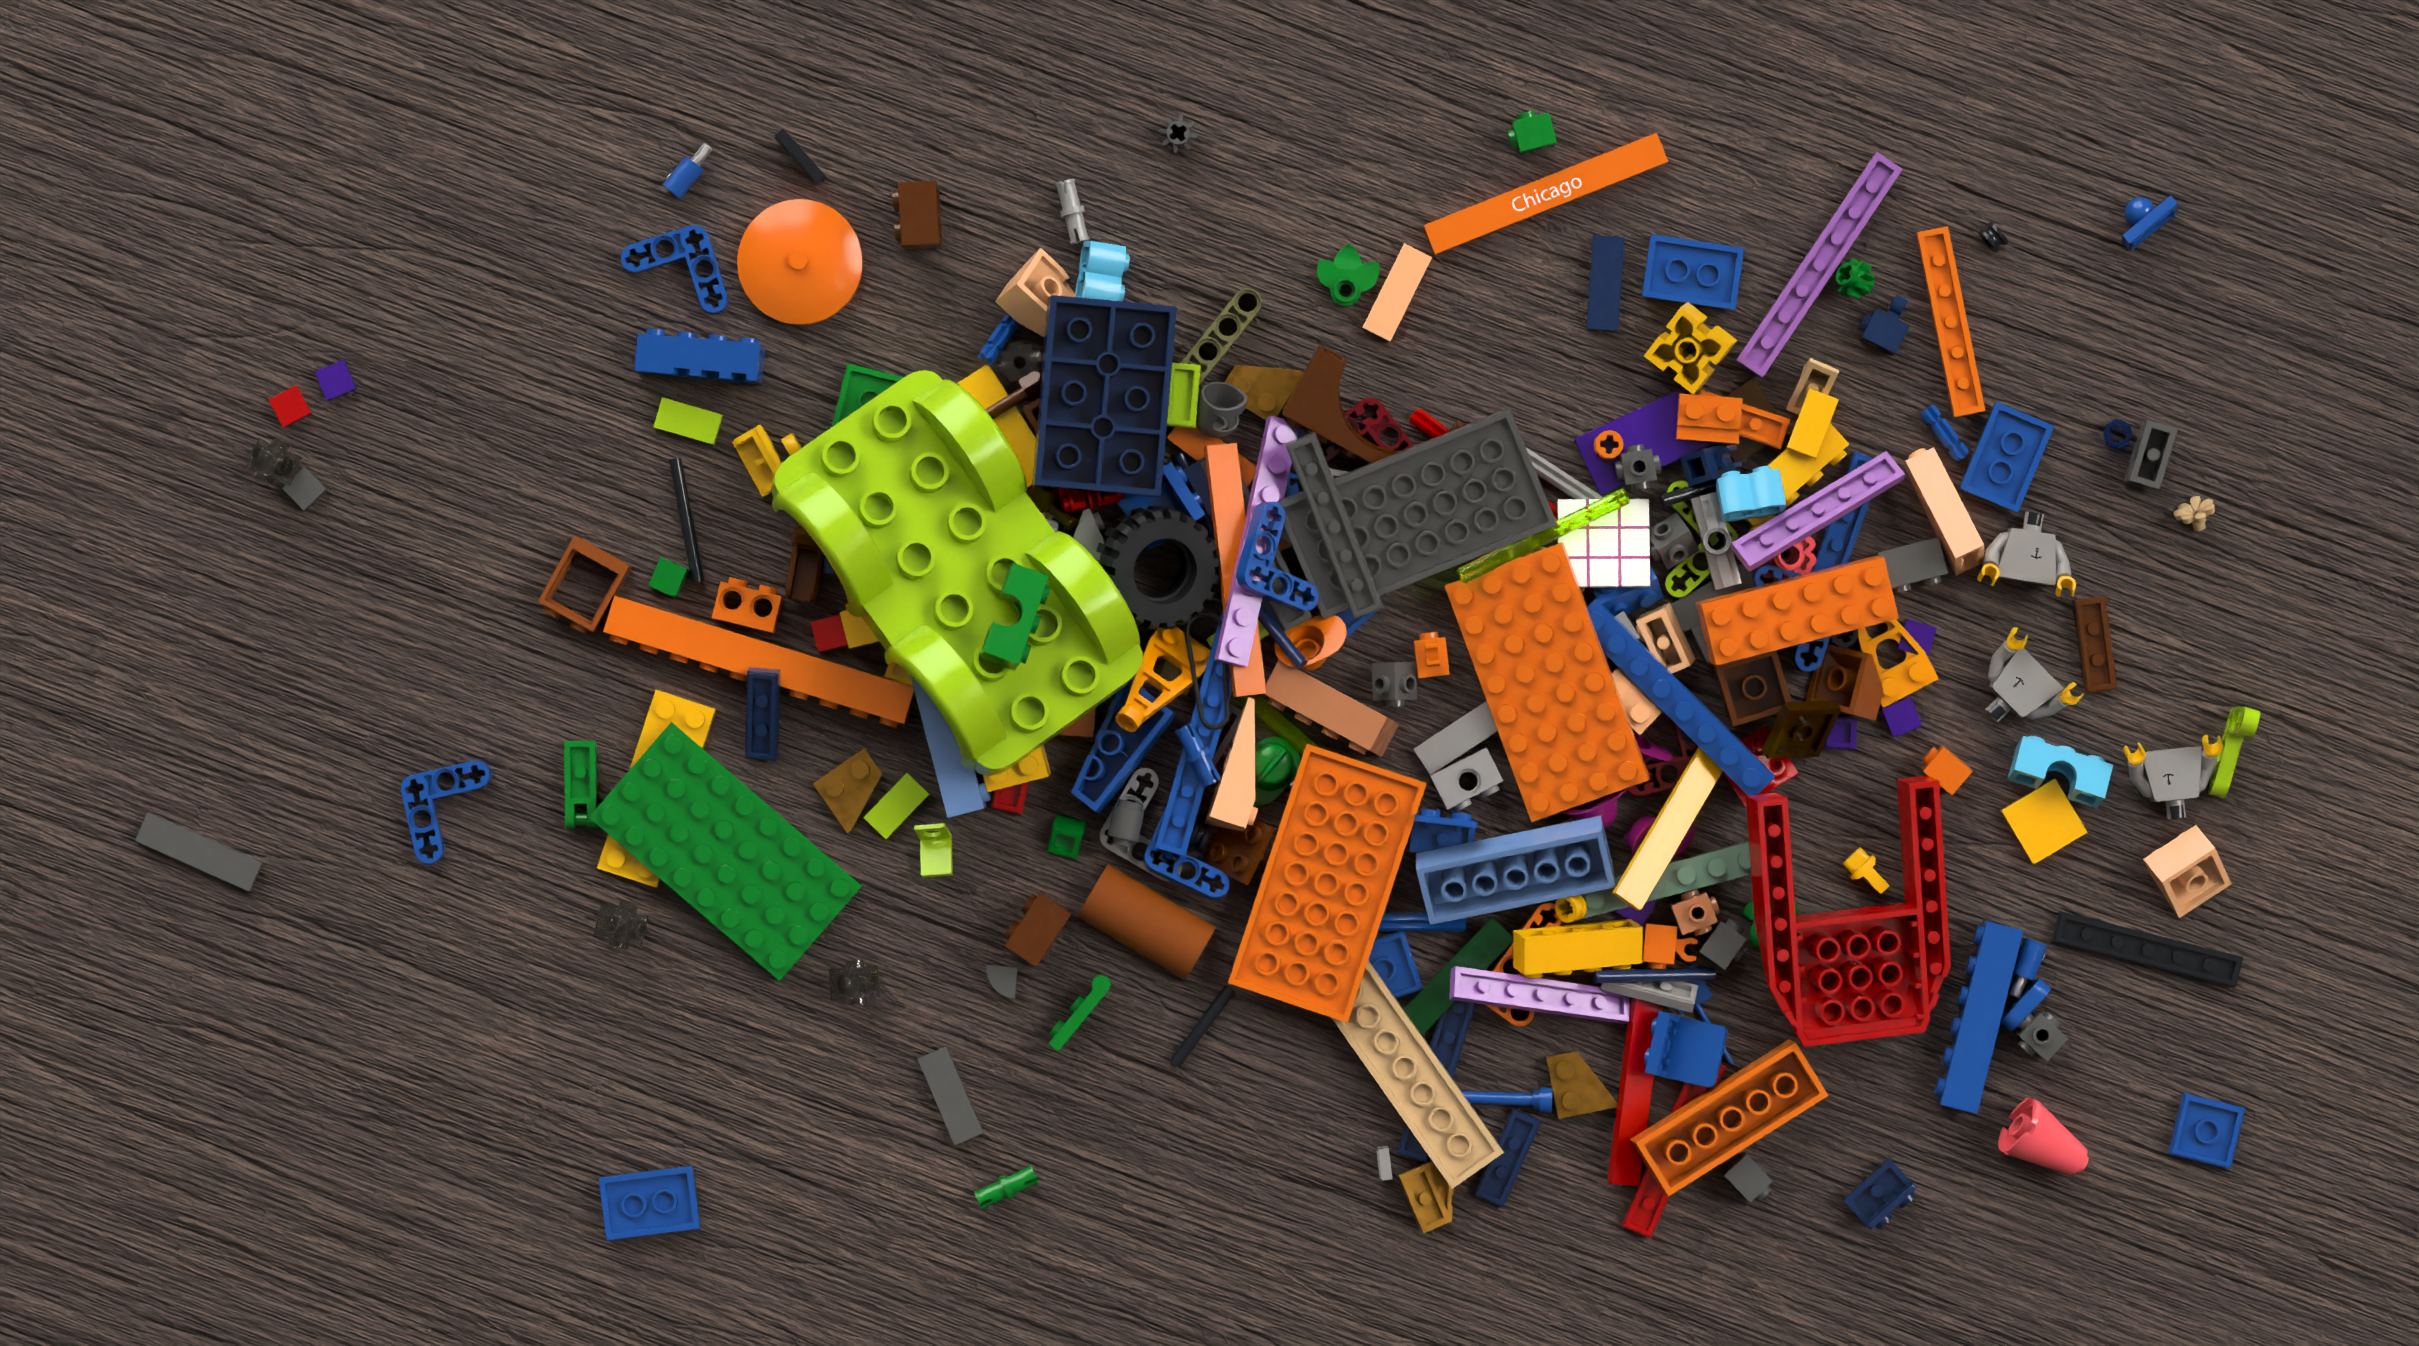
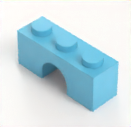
M2023 736L2015 748L2007 780L2038 789L2045 779L2046 772L2057 771L2062 773L2069 782L2068 800L2097 809L2105 799L2113 764L2105 762L2099 756H2085L2076 753L2073 748L2068 746H2054L2045 743V740L2040 737Z

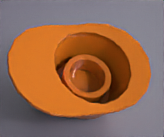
M1318 615L1284 632L1307 660L1306 665L1298 669L1306 672L1319 668L1326 661L1327 657H1330L1341 648L1347 636L1345 623L1336 615L1324 619L1322 615ZM1275 642V655L1279 661L1286 666L1296 668Z

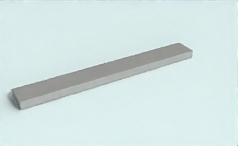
M1624 611L1615 616L1637 639L1641 637ZM1487 701L1413 749L1430 775L1498 731Z

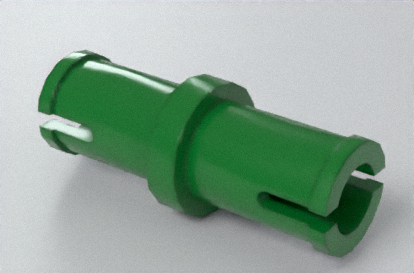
M1029 1165L1027 1168L1008 1177L1004 1175L998 1177L999 1181L974 1191V1194L983 1210L1007 1197L1010 1200L1014 1198L1013 1194L1039 1182L1031 1165Z

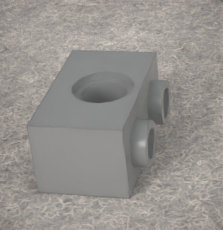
M1487 747L1429 775L1445 808L1448 810L1453 807L1455 812L1471 805L1472 802L1469 798L1479 793L1485 798L1499 791L1498 784L1503 782ZM1465 772L1473 773L1477 779L1476 786L1471 790H1464L1459 785V778Z

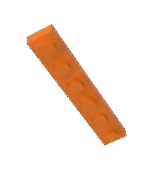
M1948 226L1917 232L1916 237L1953 418L1984 412L1985 406Z

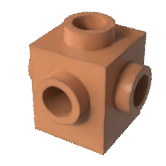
M1698 889L1680 894L1682 900L1670 904L1682 935L1694 931L1695 936L1713 930L1711 924L1718 922L1715 915L1721 913L1715 896L1708 897L1706 891L1699 893ZM1695 907H1700L1701 914L1693 917L1692 910Z

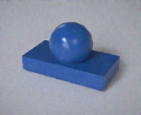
M2169 196L2156 208L2147 198L2137 197L2129 201L2124 213L2127 222L2133 227L2122 235V244L2128 251L2135 249L2177 214L2178 203L2176 200Z

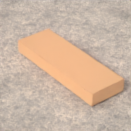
M1404 243L1362 327L1363 329L1389 342L1391 341L1432 259L1431 256Z

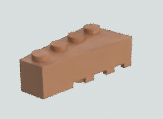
M1280 661L1277 662L1265 685V695L1270 697L1267 701L1268 704L1281 711H1284L1286 706L1296 711L1294 718L1311 726L1313 721L1323 726L1322 733L1335 740H1338L1340 735L1350 740L1348 747L1363 755L1369 750L1382 757L1399 726L1398 723L1308 674L1294 667L1286 666Z

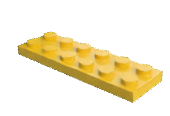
M655 690L630 769L671 722L699 746L704 748L716 709ZM608 834L597 869L658 888L660 878Z

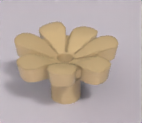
M2195 496L2190 499V505L2187 503L2180 504L2177 507L2178 509L2174 511V516L2177 521L2182 520L2184 524L2192 523L2194 531H2202L2206 528V517L2215 512V505L2212 499H2206L2201 503L2200 496Z

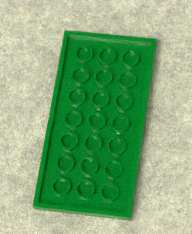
M673 722L666 727L589 816L600 828L779 981L862 887L852 876Z

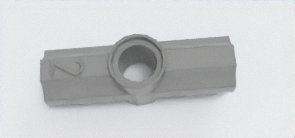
M1717 492L1690 499L1714 589L1719 590L1741 584L1735 556L1731 550V536L1727 531L1726 523L1722 521ZM1713 532L1720 533L1724 538V545L1720 550H1714L1708 544V537Z

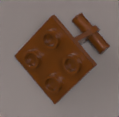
M1255 819L1253 826L1247 825L1243 832L1220 827L1203 863L1249 885L1260 860L1268 862L1269 857L1263 854L1275 828Z

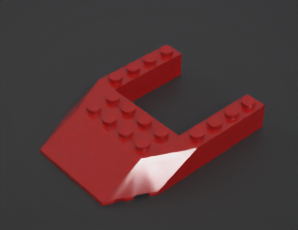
M1927 775L1897 779L1905 903L1795 915L1788 798L1778 793L1746 796L1754 921L1767 985L1803 1047L1923 1033L1926 1031L1930 1021V1012L1936 1006L1940 996L1938 995L1944 977L1947 978L1951 968L1939 780Z

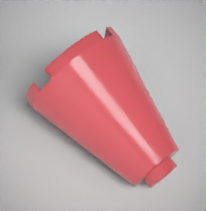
M2026 1098L2019 1103L2008 1117L2013 1120L2009 1129L2003 1127L2000 1132L1998 1148L2008 1156L2068 1175L2082 1172L2088 1164L2087 1149L2041 1102L2034 1098Z

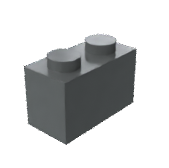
M2150 420L2143 421L2124 482L2152 491L2160 490L2178 429Z
M1939 537L1874 554L1875 556L1878 555L1885 558L1893 594L1911 590L1910 583L1921 580L1923 586L1942 582L1940 576L1948 574Z

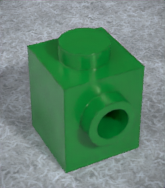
M1535 111L1516 115L1517 120L1511 124L1512 130L1507 131L1511 148H1517L1519 155L1557 144L1549 112L1536 115Z

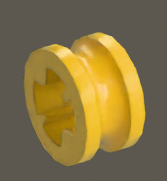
M1581 895L1557 899L1555 911L1561 921L1570 923L1582 919L1586 915L1587 906L1584 898Z

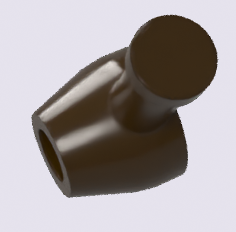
M1034 486L1029 488L1027 495L1041 513L1050 512L1064 525L1066 531H1070L1075 527L1078 519L1064 511L1063 507L1057 502L1058 489Z

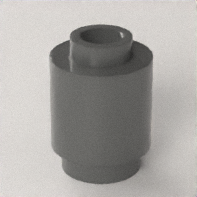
M1118 800L1117 806L1113 808L1108 835L1113 836L1112 843L1131 847L1132 841L1138 842L1144 818V812H1142L1143 804Z

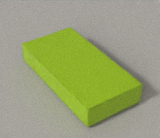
M1172 363L1167 426L1196 428L1201 365Z
M662 397L654 428L715 445L723 415Z
M907 772L863 818L887 839L930 794Z

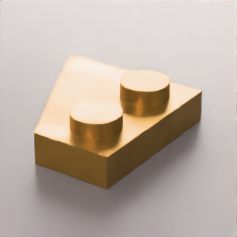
M1235 365L1224 383L1231 384L1242 390L1247 396L1245 408L1266 421L1268 416L1277 417L1303 372L1300 370Z
M864 748L817 780L813 785L846 833H849L855 826L857 819L883 773L866 748Z
M1577 1051L1546 1056L1558 1119L1617 1107L1615 1099Z
M1432 1160L1397 1175L1421 1234L1452 1221L1453 1206L1451 1201L1454 1188L1450 1187Z

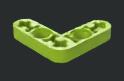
M1676 481L1668 487L1666 493L1673 492L1675 487L1678 489L1689 487L1688 482ZM1684 502L1670 505L1700 536L1698 526L1693 519V508L1686 515L1683 509L1688 506ZM1725 522L1727 531L1732 536V544V542L1738 539V534L1728 522ZM1717 532L1711 533L1708 537L1711 547L1719 541L1716 536ZM1701 543L1698 545V552L1680 562L1666 576L1664 582L1665 590L1672 597H1685L1710 574L1709 567L1705 571H1699L1693 566V557L1697 553H1705ZM1687 564L1690 572L1699 578L1694 582L1690 576L1684 582L1685 591L1680 589L1673 591L1671 588L1674 584L1671 580L1672 577H1682L1687 572L1682 569V566Z
M2245 706L2232 707L2221 740L2223 749L2217 755L2215 770L2210 779L2209 795L2220 798L2226 797L2243 738H2253L2260 719L2259 710Z

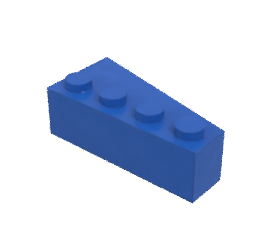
M646 329V334L638 333L634 371L645 374L762 385L766 347L758 343V339L740 338V342L727 341V336L709 335L708 339L696 338V333L677 332V336H665V330Z
M1133 680L1120 689L1112 700L1106 718L1095 737L1089 755H1087L1071 791L1072 794L1098 814L1102 813L1177 717L1174 712L1164 706L1145 720L1135 732H1128L1121 728L1116 722L1115 717L1124 706ZM1142 687L1140 688L1139 694L1150 702L1156 700Z

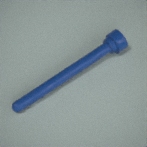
M1540 1087V1091L1533 1090V1093L1461 1091L1470 1104L1533 1106V1109H1539V1113H1552V1088Z

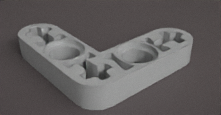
M1150 768L1136 770L1119 799H1131L1136 803L1143 804L1142 812H1144L1158 788L1159 777L1157 773ZM1146 773H1150L1152 775L1150 780L1154 785L1152 788L1146 787L1141 795L1147 796L1144 803L1137 796L1127 794L1130 787L1135 792L1139 787L1140 783L1136 780L1138 775L1144 776ZM1112 810L1100 831L1102 845L1157 878L1169 881L1150 872L1145 867L1143 861L1136 860L1132 855V848L1135 844L1143 842L1149 845V839L1140 835L1138 842L1132 841L1131 847L1116 843L1111 845L1107 842L1109 837L1105 835L1107 829L1109 830ZM1162 852V854H1161L1158 858L1161 859V860L1164 861V862H1167L1166 860H1164V859L1162 858V855H1163V852ZM1173 857V860L1175 861L1174 864L1178 860V858ZM1182 864L1178 867V875L1181 874Z

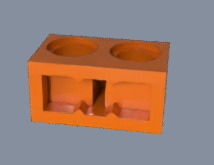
M729 577L728 583L720 581L712 618L767 632H776L784 599L783 596L777 595V588L760 585L759 590L746 588L748 581ZM736 591L740 594L742 602L737 609L731 610L726 606L725 598L730 592ZM761 599H767L772 604V611L766 617H761L756 612V604Z

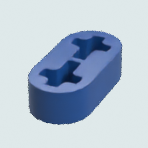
M2035 979L2023 991L2021 997L2017 998L2002 1014L2000 1023L2010 1032L2013 1031L2045 998L2051 988L2042 979Z

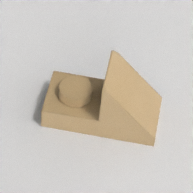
M1810 358L1803 367L1800 379L1786 410L1799 415L1809 388L1828 395L1839 370Z

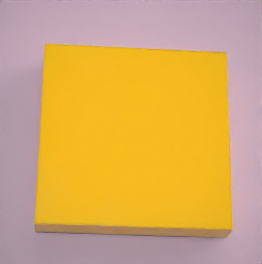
M2055 778L2000 810L2033 865L2088 833Z

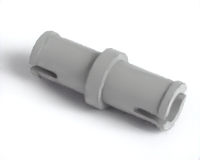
M1075 179L1064 180L1063 183L1062 181L1055 183L1062 206L1060 214L1061 218H1065L1070 244L1074 245L1081 243V241H1089L1090 238L1083 217L1085 209L1084 205H1080Z

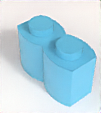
M1084 241L1080 255L1075 297L1123 302L1125 286L1121 285L1123 272L1128 270L1130 260L1129 254H1126V247L1095 241Z
M1762 466L1755 468L1753 473L1750 474L1729 471L1722 474V477L1716 481L1722 521L1724 522L1738 521L1751 517L1771 516L1785 511L1786 501L1779 469Z

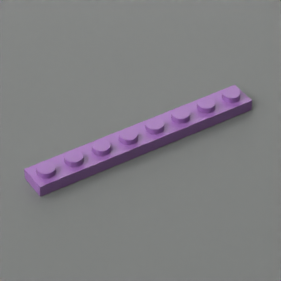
M1878 152L1874 154L1736 359V362L1760 378H1763L1903 170L1901 167Z
M1268 416L1266 419L1246 511V519L1214 659L1243 668L1248 667L1262 596L1240 587L1236 578L1237 568L1256 506L1263 502H1277L1284 499L1292 463L1286 443L1296 440L1299 431L1298 428L1287 423L1285 419L1275 416ZM1267 511L1266 516L1269 517V521H1272L1273 516ZM1261 528V531L1270 532L1269 530H1264V528ZM1259 537L1256 541V550L1261 555L1266 550V542L1262 537ZM1249 571L1252 581H1263L1264 577L1255 576L1252 574V571Z

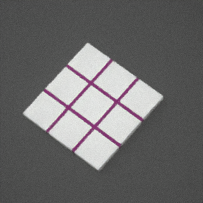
M1558 499V543H1564L1580 588L1650 587L1649 499Z

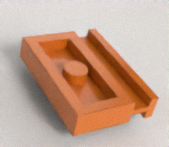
M1680 393L1675 440L1739 444L1743 398Z

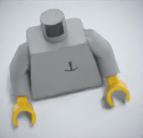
M2025 511L2023 529L2008 528L2007 532L2000 533L1986 548L1982 569L1977 576L1979 582H1981L1984 575L1990 576L1992 579L1991 586H1994L1998 578L2046 586H2055L2057 581L2055 594L2058 597L2061 596L2062 588L2069 589L2071 597H2073L2076 588V582L2071 575L2070 562L2062 543L2056 540L2054 534L2041 532L2044 514Z
M2012 628L2007 640L1992 655L1988 672V679L1991 683L1988 688L1997 698L1985 711L1996 722H1999L2010 710L2018 718L2026 717L2027 719L2034 720L2052 716L2068 705L2076 704L2084 696L2083 693L2078 697L2071 695L2070 689L2077 684L2072 682L2064 689L2023 648L2028 640V635L2023 640H2017L2014 638V635L2018 628Z
M2204 735L2202 737L2203 751L2201 746L2145 752L2142 745L2138 742L2137 751L2130 753L2128 747L2124 746L2123 752L2128 759L2130 781L2142 796L2149 798L2151 802L2165 801L2167 819L2185 818L2184 799L2199 797V792L2205 790L2215 770L2217 755L2223 749L2221 737L2218 736L2217 742L2210 745L2208 744V735Z

